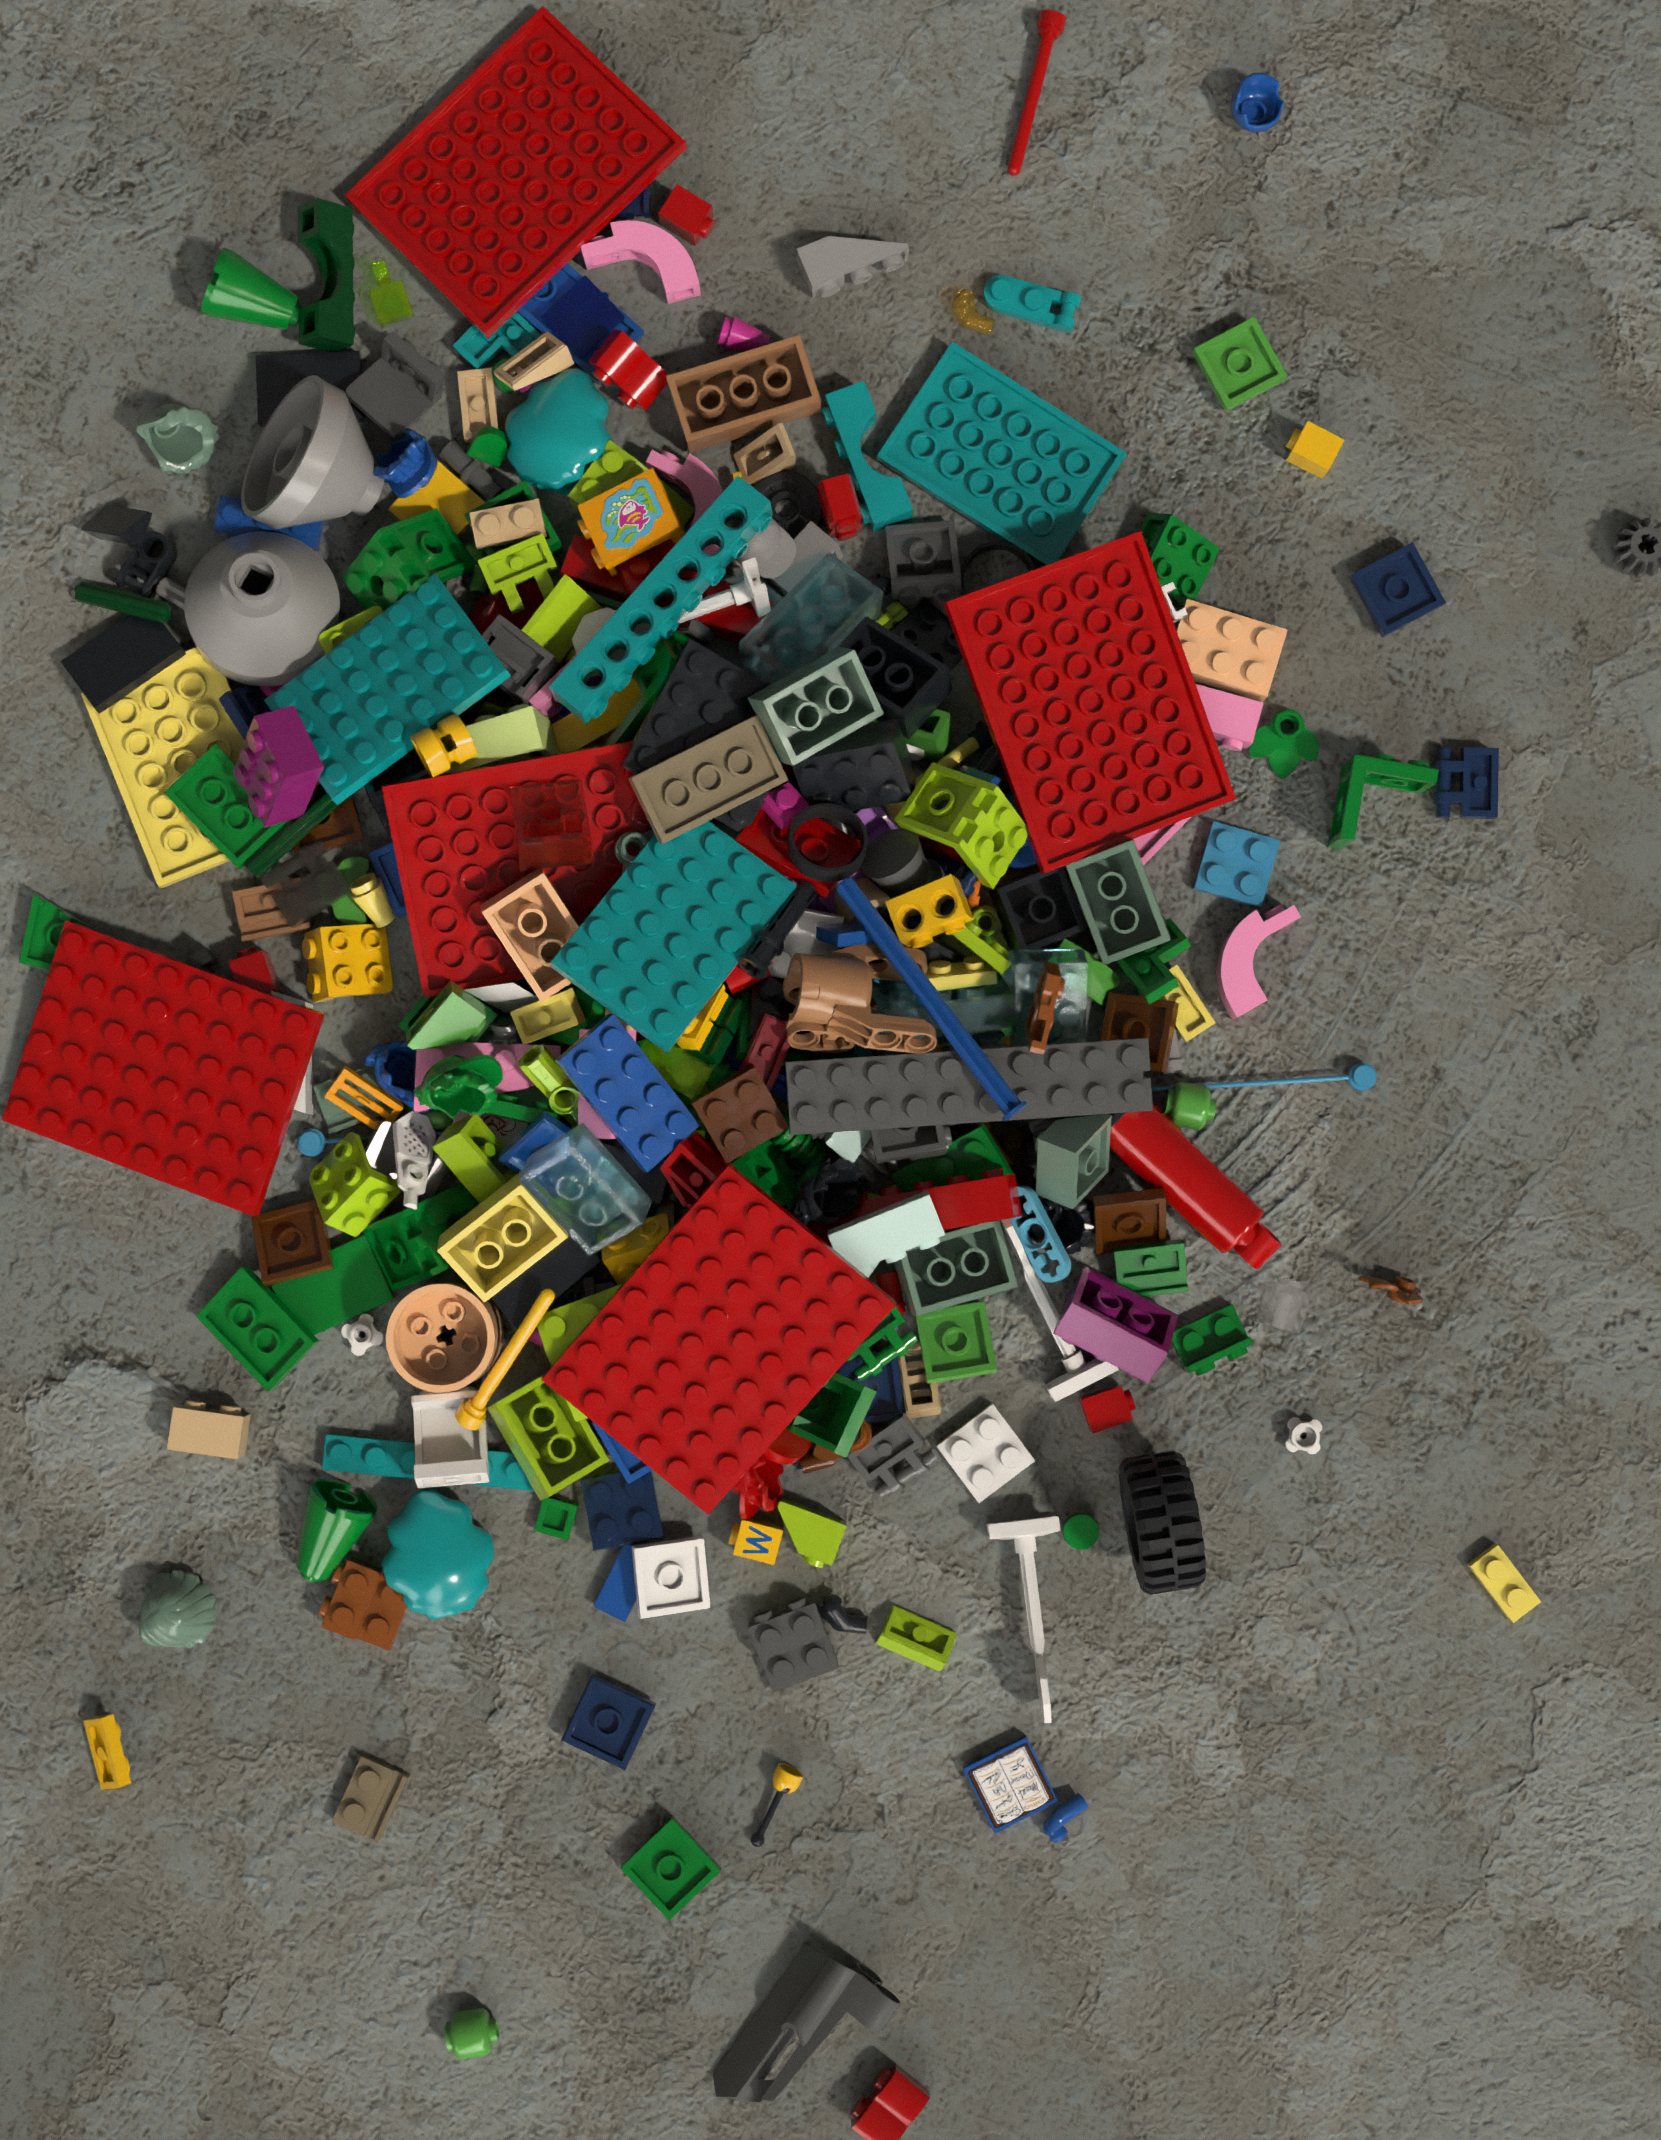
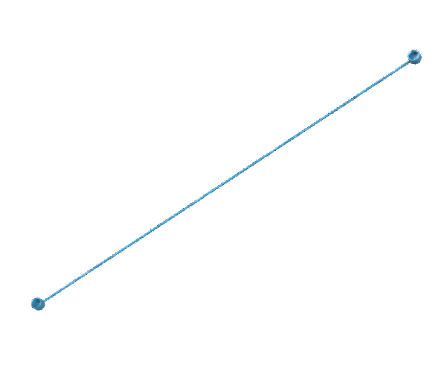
M1360 1062L1352 1065L1346 1075L1199 1085H1205L1208 1089L1347 1080L1348 1085L1352 1089L1364 1091L1370 1089L1375 1084L1377 1073L1372 1065ZM1174 1086L1151 1087L1152 1092H1164L1168 1088L1173 1089ZM564 1124L570 1129H574L571 1124ZM309 1128L300 1133L297 1139V1146L302 1154L317 1157L325 1152L328 1144H337L343 1138L327 1139L322 1131ZM435 1132L436 1137H440L443 1132ZM372 1136L360 1137L361 1142H369Z

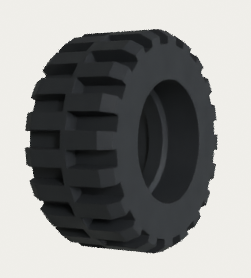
M1173 1450L1126 1458L1119 1466L1120 1495L1129 1549L1141 1590L1153 1595L1199 1587L1206 1577L1205 1547L1198 1504L1194 1493L1195 1490L1185 1458L1181 1453Z

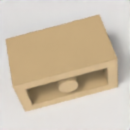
M185 1400L184 1405L173 1407L167 1450L239 1459L245 1456L251 1414L241 1413L242 1407L221 1404L219 1410L206 1408L207 1402L199 1400Z

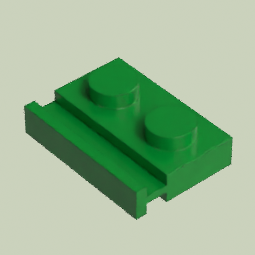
M1182 1239L1112 1248L1116 1283L1143 1297L1189 1291L1185 1247Z

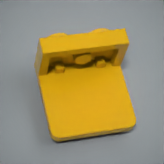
M375 924L319 927L304 934L305 939L302 943V951L305 959L308 960L309 968L306 983L309 993L312 994L313 1003L327 1002L338 997L385 994L392 991L393 980L385 926L377 928Z

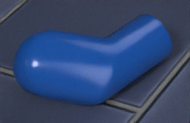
M1076 1793L1060 1804L1045 1821L1043 1830L1044 1834L1049 1835L1050 1841L1057 1843L1063 1840L1068 1833L1063 1825L1088 1808L1087 1802L1081 1794Z

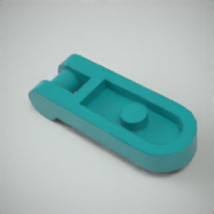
M1006 275L993 276L987 281L983 292V300L989 310L1065 333L1073 331L1075 324L1073 319L1074 311L1079 309L1082 300L1080 295L1073 292L1058 291ZM1051 304L1061 307L1060 314L1049 313Z

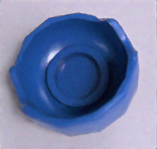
M1252 73L1238 85L1232 96L1231 109L1237 124L1242 126L1243 129L1253 133L1266 132L1279 121L1284 101L1280 98V84L1276 79L1266 73Z

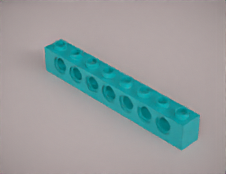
M737 476L549 686L553 697L585 724L592 717L598 718L607 708V700L616 691H622L629 684L632 672L640 664L645 665L652 658L656 645L663 638L668 639L678 628L680 618L687 611L690 613L697 608L702 600L704 591L710 585L715 586L721 581L726 572L725 568L733 559L738 560L744 555L749 547L748 542L756 533H763L768 528L773 515L770 500L741 477ZM732 519H741L744 521L742 525H740L737 528H730L726 526L727 523ZM709 545H718L720 547L714 554L703 552ZM686 571L697 573L691 580L685 581L680 579L681 574ZM663 597L673 598V602L667 607L656 605L657 601ZM640 623L650 625L649 629L644 633L637 634L633 632L634 627ZM617 649L626 651L625 656L620 660L609 658L610 654ZM592 676H601L603 678L601 683L595 687L585 685L586 681Z

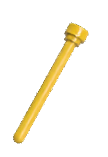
M546 1288L540 1293L474 1398L463 1401L457 1409L455 1419L463 1427L469 1430H478L486 1419L487 1402L554 1300L555 1293L552 1289Z

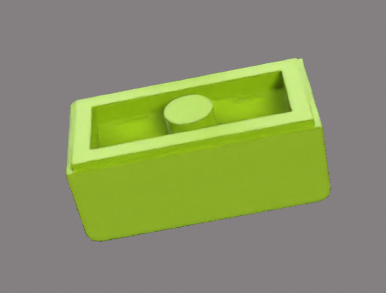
M892 1605L876 1644L940 1672L947 1663L957 1632L896 1605Z

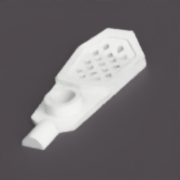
M411 1111L392 1125L397 1183L398 1187L404 1192L403 1206L416 1210L417 1196L425 1193L429 1166L432 1163L434 1151L432 1146L435 1144L436 1134L428 1116ZM410 1172L413 1173L417 1177V1179L413 1178Z

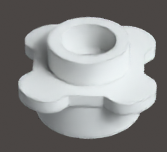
M362 1314L358 1321L353 1324H345L341 1330L342 1336L348 1338L352 1345V1353L357 1356L365 1354L366 1349L373 1345L378 1346L383 1342V1334L378 1331L373 1323V1317L369 1314ZM361 1331L365 1332L366 1334L364 1338H361L359 1336V1333Z
M1297 1417L1289 1419L1287 1422L1289 1438L1285 1441L1287 1450L1290 1452L1302 1450L1307 1451L1309 1454H1316L1320 1450L1319 1432L1322 1431V1424L1316 1419H1312L1309 1422L1301 1421ZM1303 1432L1307 1434L1305 1439L1300 1437Z

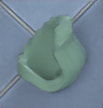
M166 403L161 407L158 406L152 409L142 421L138 422L136 432L145 439L158 460L161 471L167 474L175 472L178 476H184L187 473H192L195 469H201L216 451L214 444L219 439V435L216 432L218 426L211 421V416L203 413L198 408H189L182 404Z
M174 1569L171 1573L155 1574L151 1578V1584H147L144 1588L143 1598L145 1601L140 1612L139 1637L145 1644L158 1647L179 1648L185 1646L189 1649L193 1648L196 1644L205 1642L207 1635L212 1632L215 1626L213 1621L216 1618V1610L214 1608L216 1598L215 1595L210 1594L209 1585L200 1583L199 1576L191 1572L185 1573L184 1571Z

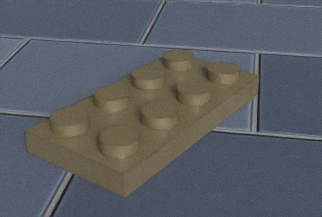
M753 715L629 777L628 780L659 844H664L788 781V778L759 716Z

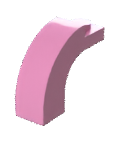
M631 220L610 223L612 237L596 236L589 243L581 246L587 270L623 260H635L648 265L659 276L668 304L701 295L698 276L688 252L675 237L655 225Z
M651 450L646 460L647 468H653L658 477L683 489L694 502L695 516L690 526L691 528L722 494L723 490L719 481L701 460L690 453L684 465H681V460L672 453L662 451L660 454ZM709 545L703 552L714 554L720 547L718 545Z
M1282 904L1263 914L1266 918L1264 922L1258 911L1255 910L1236 924L1223 942L1217 960L1216 981L1220 998L1232 1020L1268 1001L1254 975V954L1263 939L1301 917L1295 905L1286 910Z

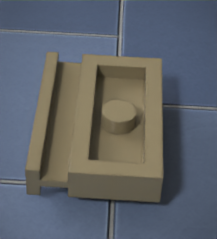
M363 1754L333 1817L332 1823L363 1837L367 1836L373 1839L374 1842L379 1843L410 1774H404L388 1764Z

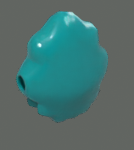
M580 368L565 369L552 377L534 382L529 390L527 401L512 409L508 413L505 423V433L511 443L507 457L511 465L516 469L518 477L521 480H526L528 485L565 496L569 495L594 460L597 461L603 456L606 443L609 440L612 441L605 427V421L610 410L606 397L597 391L589 374Z
M420 1490L412 1495L402 1512L393 1518L387 1527L391 1548L381 1562L386 1584L391 1589L403 1594L404 1603L409 1610L421 1613L431 1620L440 1619L444 1616H453L461 1611L473 1609L478 1598L486 1591L489 1585L486 1570L492 1563L495 1554L490 1533L473 1524L470 1507L463 1501L448 1499L434 1490Z

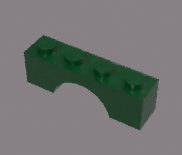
M320 198L298 207V242L313 255L321 274V290L317 300L313 304L298 310L299 344L328 352H337L354 345L353 304L355 293L353 291V269L355 261L353 257V208Z

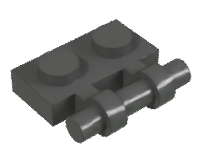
M904 1412L872 1433L871 1441L864 1450L849 1452L847 1456L867 1482H870L877 1476L883 1479V1482L875 1487L881 1498H885L892 1492L897 1494L905 1488L906 1482L916 1475L923 1476L931 1470L930 1466L940 1460L938 1453L933 1448L923 1454L918 1453L916 1449L925 1443V1438ZM905 1458L909 1463L897 1472L891 1468L894 1464Z

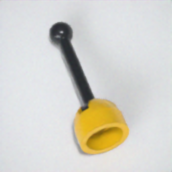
M778 1763L774 1771L773 1786L777 1792L758 1832L751 1836V1844L755 1847H760L764 1844V1834L783 1794H790L796 1791L804 1777L803 1773L793 1766Z

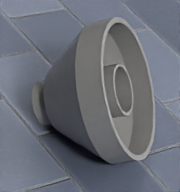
M312 375L297 383L283 398L264 427L246 469L241 492V505L243 512L247 516L272 529H282L340 518L350 512L362 517L374 507L382 492L384 479L374 476V458L347 395L343 390L318 376Z
M249 532L231 537L219 543L198 562L188 580L185 591V618L199 653L219 673L229 679L247 685L277 686L291 681L326 655L319 642V635L342 621L340 595L336 580L329 566L307 544L280 533ZM267 588L263 594H250V592L256 589Z

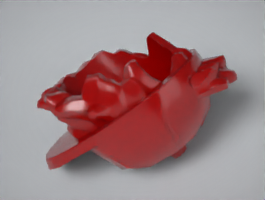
M761 1455L733 1486L731 1491L740 1496V1516L743 1520L752 1519L758 1512L759 1506L766 1512L774 1511V1508L777 1507V1499L782 1498L784 1493L779 1479V1475L784 1472L783 1465Z

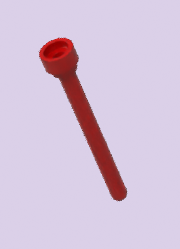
M1042 10L1039 14L1037 29L1039 30L1038 35L1041 38L1007 167L1008 173L1012 176L1018 175L1021 171L1054 40L1058 39L1059 35L1063 34L1066 24V16L1058 11Z

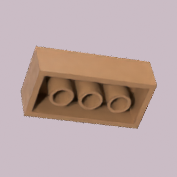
M800 335L666 376L669 393L689 453L770 429L778 423L786 424L821 413V399Z

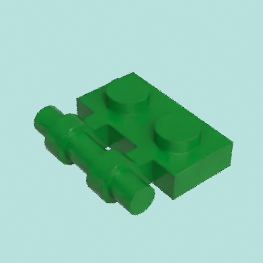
M896 1306L845 1361L849 1362L859 1355L863 1364L852 1371L859 1382H862L870 1375L873 1377L883 1371L882 1367L895 1357L901 1358L909 1352L908 1348L918 1342L911 1330L900 1337L894 1330L905 1322ZM885 1337L889 1345L873 1355L869 1347Z

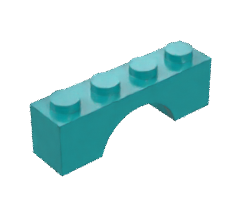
M865 381L826 394L825 407L821 408L822 416L827 428L833 427L838 438L833 440L834 448L839 460L845 459L850 471L845 472V474L851 475L854 489L858 491L862 503L859 506L863 516V524L870 523L874 533L885 529V526L896 525L912 519L913 508L901 477H889L876 472L868 465L862 455L861 441L868 429L876 423V410Z

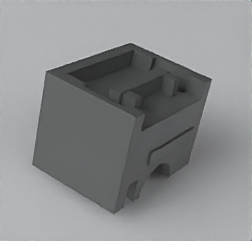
M499 614L482 634V637L511 675V677L497 687L504 691L517 705L527 704L530 707L531 704L528 700L560 668L554 655Z

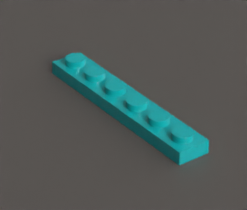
M326 1434L322 1470L414 1479V1465H416L415 1442ZM488 1449L489 1482L469 1484L534 1491L511 1451Z

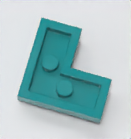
M516 312L488 339L472 325L453 344V349L471 367L483 369L502 349L513 357L539 338L541 334Z

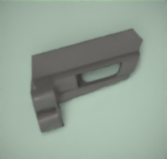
M804 1944L713 2073L716 2097L735 2099L753 2104L774 2102L847 2013L851 2014L872 2032L879 2034L900 2006V2000L891 1991L882 1986L883 1981L867 1966L857 1963L851 1969L811 1946ZM797 2034L800 2041L797 2049L774 2080H766L765 2078Z

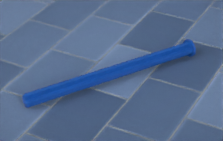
M848 877L836 886V892L1005 1115L1002 1118L1003 1121H1007L1027 1105V1102L1021 1103L854 879Z

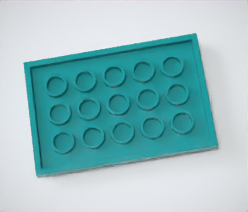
M952 341L878 453L876 460L997 538L1018 546L1039 565L1046 566L1060 559L1124 461L1127 453Z
M436 573L429 577V583L422 584L417 592L413 593L410 591L264 700L271 711L292 705L295 706L324 765L318 780L337 805L413 750L414 746L410 736L427 727L432 730L437 729L439 721L454 713L460 715L511 677L510 673Z
M709 821L664 844H659L654 835L554 957L550 967L668 1054L738 965L740 955L746 954L756 940L754 938L755 934L762 929H766L797 886Z

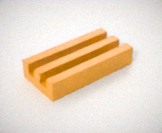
M346 1065L324 1096L374 1130H376L380 1121L338 1094L337 1090L339 1088L391 1123L395 1121L404 1108L403 1103L392 1098ZM347 1078L348 1080H350L351 1082H353L354 1084H356L357 1086H359L375 1098L379 1099L380 1101L391 1107L393 1110L390 1112L389 1110H387L386 1108H384L383 1106H381L380 1104H378L377 1102H375L374 1100H372L371 1098H369L353 1086L346 1083L345 1079Z

